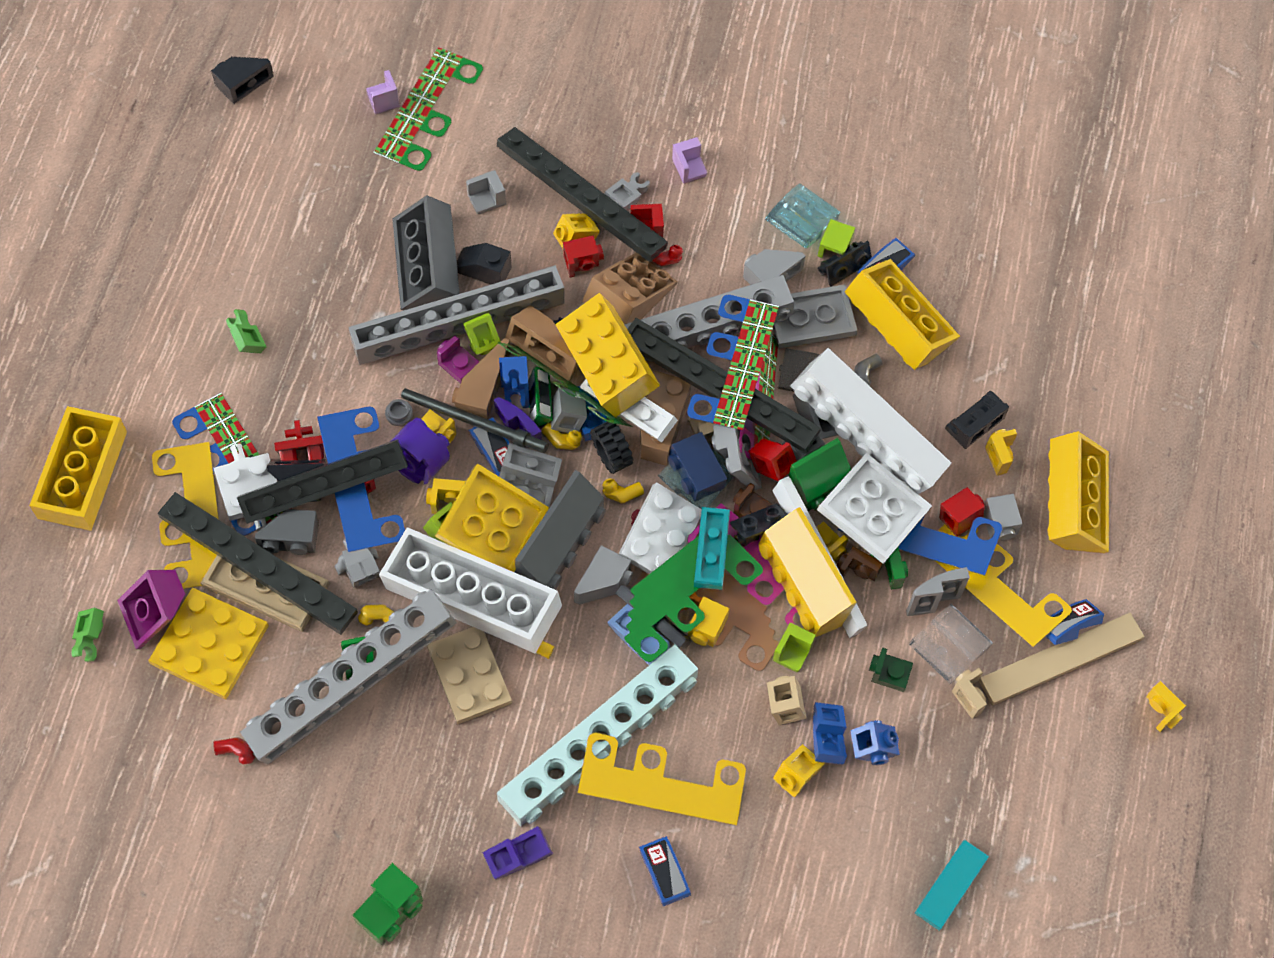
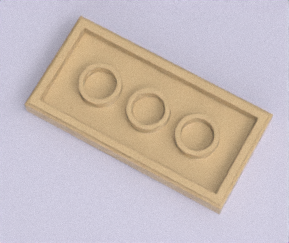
M218 555L201 581L202 587L298 631L303 632L311 618V615ZM284 561L322 587L328 588L329 580Z

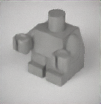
M343 540L347 550L342 551L338 563L335 564L338 575L347 572L353 588L380 577V570L375 562V559H378L379 556L375 548L370 547L348 552L346 540Z

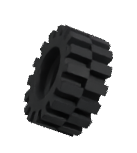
M605 422L591 429L590 434L594 442L593 445L597 449V454L601 457L602 463L605 464L606 469L611 474L634 463L632 451L629 449V444L626 442L619 426L614 423Z

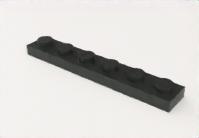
M397 439L239 495L237 500L248 524L401 470L408 465Z

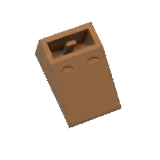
M634 253L593 276L582 301L586 303L598 293L602 294L614 306L625 325L633 322L635 318L641 320L677 285V281L665 270L660 269L652 262H648L638 253Z

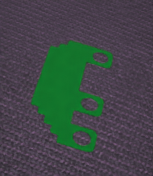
M728 535L725 569L740 584L748 585L762 574L763 567L731 535ZM699 536L630 589L634 598L630 600L633 609L628 612V616L632 620L626 625L630 633L624 637V640L646 662L654 661L668 648L667 642L652 627L665 615L683 632L691 631L705 618L704 612L689 598L699 589V587H694ZM742 561L752 563L755 568L753 575L741 577L736 571L738 563ZM688 607L695 611L696 620L693 623L683 624L679 621L678 612L682 608ZM653 637L657 639L659 649L656 653L647 654L642 651L640 645L644 638Z

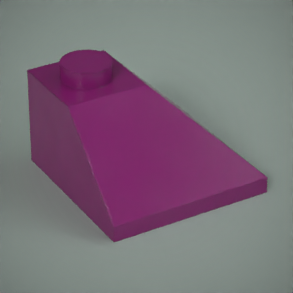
M147 570L117 600L136 649H141L172 620L185 592L176 570Z

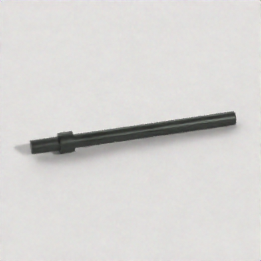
M407 388L403 389L401 393L402 399L512 440L513 444L519 447H530L546 453L549 443L532 437L530 432L522 429H511Z

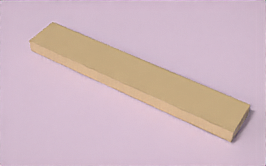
M1130 612L1079 634L1078 639L1054 645L985 675L979 679V683L993 706L1143 640L1145 636Z

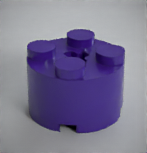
M415 418L413 421L408 422L391 440L398 439L408 465L406 468L398 471L408 480L417 484L421 481L427 484L450 459L447 449L449 446L448 439L440 433H434L420 418Z

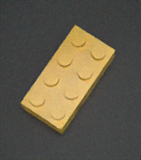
M598 293L555 324L601 406L615 418L660 386L614 306L602 294Z
M69 406L66 407L29 505L37 519L89 531L92 530L127 434V430L120 417Z

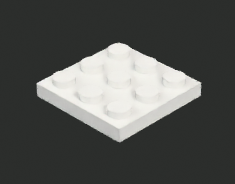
M866 453L826 497L817 510L884 564L932 505Z

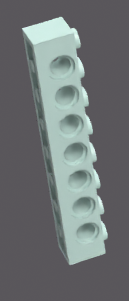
M674 644L497 792L499 803L520 827L526 822L531 824L536 821L542 814L541 810L547 804L551 803L554 805L565 795L564 790L571 784L576 786L580 783L584 759L575 760L571 757V754L576 750L586 751L590 734L605 732L608 736H613L617 739L618 748L623 747L632 738L630 734L638 728L641 730L646 728L653 721V715L660 709L662 711L667 710L675 702V696L681 691L686 693L695 686L698 668ZM663 677H669L674 683L670 686H664L659 680ZM641 695H647L652 698V702L641 704L637 698ZM620 713H625L631 719L628 722L621 723L615 717ZM596 741L593 744L592 752L597 758L604 759L610 755L611 746L607 741ZM553 769H560L564 772V775L560 779H552L548 773ZM530 788H538L542 792L537 798H529L525 793Z

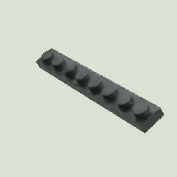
M512 128L497 139V147L648 262H651L667 249L668 241L518 128Z
M634 319L627 330L644 357L710 397L720 399L728 374L727 371L640 319ZM754 390L747 419L806 453L819 435L821 427L759 390Z
M174 492L157 513L159 518L338 634L342 635L358 614L357 608L178 493Z

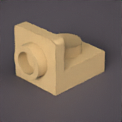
M980 668L972 673L970 670H966L955 679L957 683L952 690V693L972 719L982 714L987 705L983 692L978 687L973 686V684L979 681L983 673Z

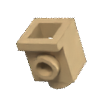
M781 676L776 678L775 681L767 682L771 713L779 725L807 719L801 686L795 676Z

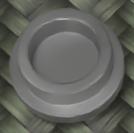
M396 399L387 405L385 416L390 424L403 426L412 419L413 410L408 402Z

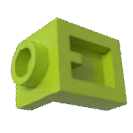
M489 313L463 323L470 340L469 346L477 355L488 354L499 344L498 342H501Z

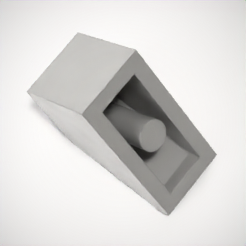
M764 249L757 255H751L745 261L743 278L752 285L783 275L787 282L803 270L806 256L802 252Z
M601 545L574 591V602L580 605L616 595V591L621 585L627 586L633 576L631 560Z

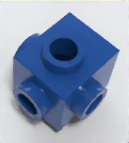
M875 720L850 730L855 759L870 761L872 765H883L889 762V758L900 755L898 747L899 738L894 726L882 724V721Z

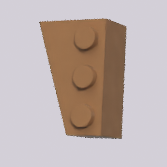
M651 370L660 386L645 397L672 414L678 421L662 443L640 429L641 459L667 466L671 446L676 441L690 398L691 385L679 377Z

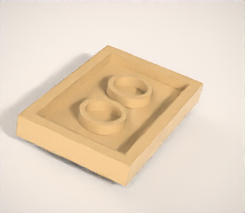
M472 627L427 645L457 724L512 704L511 697L484 631Z

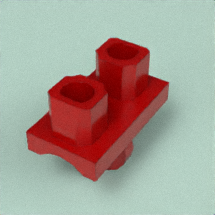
M294 420V429L284 430L286 438L296 437L297 439L274 443L275 451L279 453L281 461L298 460L297 450L307 449L309 460L324 459L325 457L322 436L303 438V435L313 434L312 426L302 427L300 420Z

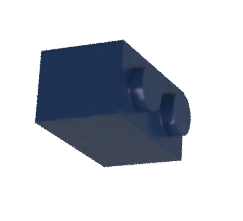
M702 431L672 444L668 456L670 466L674 471L678 470L682 478V488L687 495L691 494L694 502L724 489L727 477Z

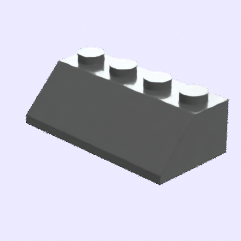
M426 195L392 218L400 309L403 311L460 294L451 205Z
M577 470L573 472L515 559L517 574L554 590L557 589L562 580L560 575L565 567L569 569L574 563L577 556L576 550L580 545L584 546L592 533L590 529L594 523L599 524L606 512L602 494Z

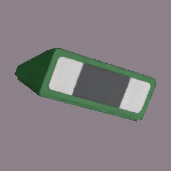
M534 367L528 379L530 418L539 428L553 421L550 374L542 368Z

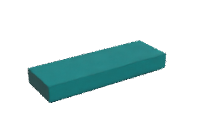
M702 507L694 587L723 589L730 516L729 509Z
M964 839L914 914L940 931L989 856Z

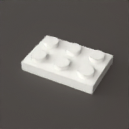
M656 482L652 485L619 554L630 559L631 564L646 573H652L688 544L687 538L695 530L701 517L702 509Z

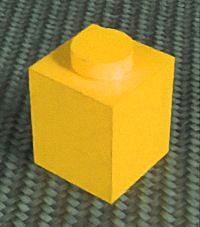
M703 597L698 607L704 612L705 618L688 632V636L691 637L692 641L701 646L709 645L714 647L728 619L730 608ZM696 613L694 614L690 624L696 620Z

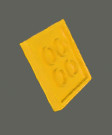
M476 464L435 537L450 546L515 572V559L547 513L549 507L481 465Z
M192 587L148 661L151 665L226 700L269 625L268 622Z

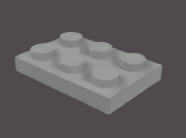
M839 285L791 293L794 301V314L783 321L775 320L773 325L778 349L856 336L858 330L849 297L845 294L846 286Z

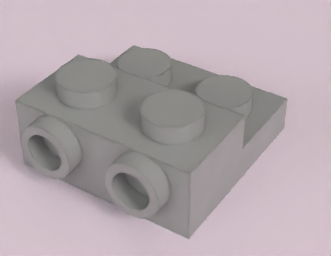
M718 424L713 425L714 436H712V444L715 451L725 457L729 473L733 474L739 479L740 483L746 486L752 483L755 485V490L762 488L760 473L756 472L752 460H749L745 454V451L748 452L751 447L748 435L744 434L742 436L743 446L741 453L739 446L740 430Z

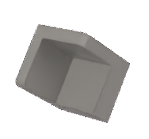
M495 170L466 181L467 195L477 214L506 205L505 189Z
M558 388L552 399L553 421H551V429L566 433L573 430L579 431L587 418L585 399L573 397ZM563 388L565 391L574 394L571 390Z

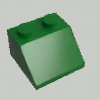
M838 438L832 440L791 465L789 478H791L807 511L812 509L817 511L820 504L851 471L840 440Z

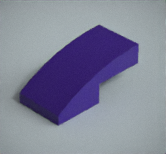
M500 397L494 399L495 412L504 426L514 430L517 428L530 432L532 437L542 440L541 430L527 414L507 400Z
M539 826L512 840L508 838L482 852L495 880L520 871L553 854Z

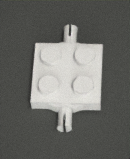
M235 444L230 447L235 461L214 468L229 521L244 517L237 500L239 495L277 482V479L267 471V464L270 462L269 454L245 458L241 444H237V450ZM265 518L254 521L257 532L261 530V525L262 528L267 525Z

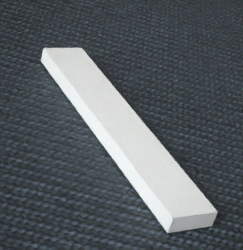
M788 476L781 479L772 490L781 508L787 514L800 507L836 566L791 478ZM855 604L843 624L849 638L858 635L867 626L857 604Z

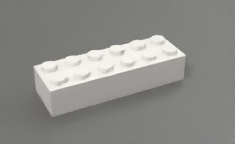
M829 348L814 359L790 385L799 399L808 402L821 419L828 421L835 428L836 433L841 438L847 439L855 446L859 455L863 457L866 453L869 454L917 494L932 487L951 464L939 450Z
M408 527L379 574L387 590L413 600L419 593L427 592L431 589L441 599L454 619L532 653L537 652L562 606L557 590Z

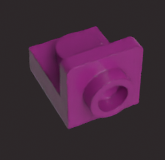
M456 335L450 340H445L437 350L438 365L460 384L462 378L479 363L475 357L460 346V339Z

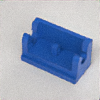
M527 356L499 358L501 388H504L505 400L511 403L510 397L518 394L521 397L520 403L522 408H529Z

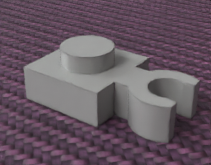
M636 172L632 174L629 183L622 178L606 190L605 195L625 210H628L631 205L639 202L641 194L647 192L650 182L646 181L644 184L637 183L640 173Z

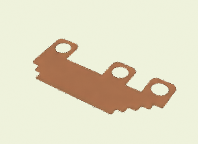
M642 571V573L640 574V576L638 577V579L632 587L638 584L649 574L645 571ZM724 572L722 590L704 588L700 591L697 590L695 593L698 597H707L730 608L728 619L723 627V633L718 637L715 646H719L724 642L733 626L750 635L739 652V660L751 668L761 671L766 667L779 644L778 641L773 639L775 630L768 626L771 619L764 614L767 607L748 592L747 585L740 584L734 577ZM756 591L758 595L764 597L763 594ZM751 646H760L765 651V658L759 663H753L747 658V650Z

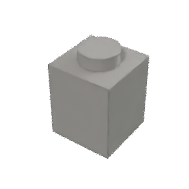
M1014 494L987 498L984 503V518L999 522L1002 525V531L999 536L1000 540L1014 538L1022 526ZM986 524L991 539L995 531L990 524Z

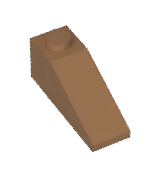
M531 305L511 318L505 338L510 339V342L566 380H572L577 362L552 319Z
M504 338L501 343L510 344V339ZM498 344L462 378L460 387H455L452 395V403L455 404L456 408L489 419L494 399L501 383L499 358L509 357L510 352Z

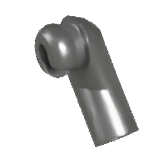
M874 354L857 363L854 368V372L869 386L871 385V380L869 379L870 371L883 364L880 356Z

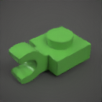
M235 309L234 314L236 318H227L226 323L230 328L239 352L262 353L266 348V344L258 327L250 325L245 310Z
M94 607L78 612L72 639L76 640L71 652L72 657L81 656L84 649L86 652L85 662H91L96 659L97 649L93 644V640L97 639L102 631L104 611Z

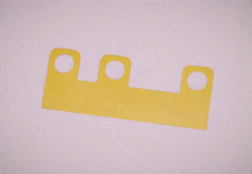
M204 442L154 451L152 454L154 474L164 476L182 473L184 497L218 519L210 443ZM163 454H171L175 457V465L169 470H163L158 466V459ZM162 520L159 524L161 543L165 546L190 542L192 560L169 563L165 566L164 570H173L177 567L185 568L188 572V578L182 583L183 589L202 586L201 581L217 555L184 533L176 540L167 538L165 529L170 524Z
M945 524L938 530L939 532L955 536ZM969 533L966 536H962L959 538L967 540ZM996 544L994 551L1004 555V564L999 567L989 565L985 575L968 571L970 578L965 588L1034 647L1071 613L1072 609L1069 604L1054 593L1048 594L1033 608L997 578L998 575L1013 563V557L1000 545ZM934 560L947 572L959 569V567ZM1049 601L1059 602L1063 607L1062 614L1058 617L1048 616L1044 610L1045 604Z
M599 733L589 735L578 793L737 825L746 768L742 763L724 759L719 760L716 764L713 787L663 777L667 751L664 747L642 743L638 746L633 771L614 767L618 747L617 739L613 736ZM597 740H605L610 744L611 753L608 757L599 759L594 756L592 746ZM647 750H654L660 756V764L654 769H648L642 764V755ZM732 766L737 769L739 773L737 783L734 785L723 783L720 777L723 768Z

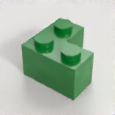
M393 862L371 884L373 893L352 915L355 922L381 946L386 940L391 942L397 937L401 931L399 926L407 918L413 919L422 909L423 905L421 903L424 901L419 886Z

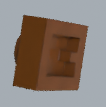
M752 483L746 489L741 488L733 498L735 503L733 513L739 518L773 505L754 492L755 485Z
M853 546L849 554H842L836 566L843 578L849 568H851L860 578H869L875 582L883 563Z

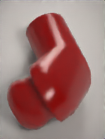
M674 244L669 247V250L663 251L652 261L659 266L677 264L682 259L683 249L681 246Z
M235 737L213 741L216 756L234 753L239 756V763L243 765L250 764L255 760L254 752L242 738Z

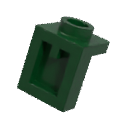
M882 647L879 656L873 655L869 671L874 672L871 682L905 692L913 663L887 655L888 649Z

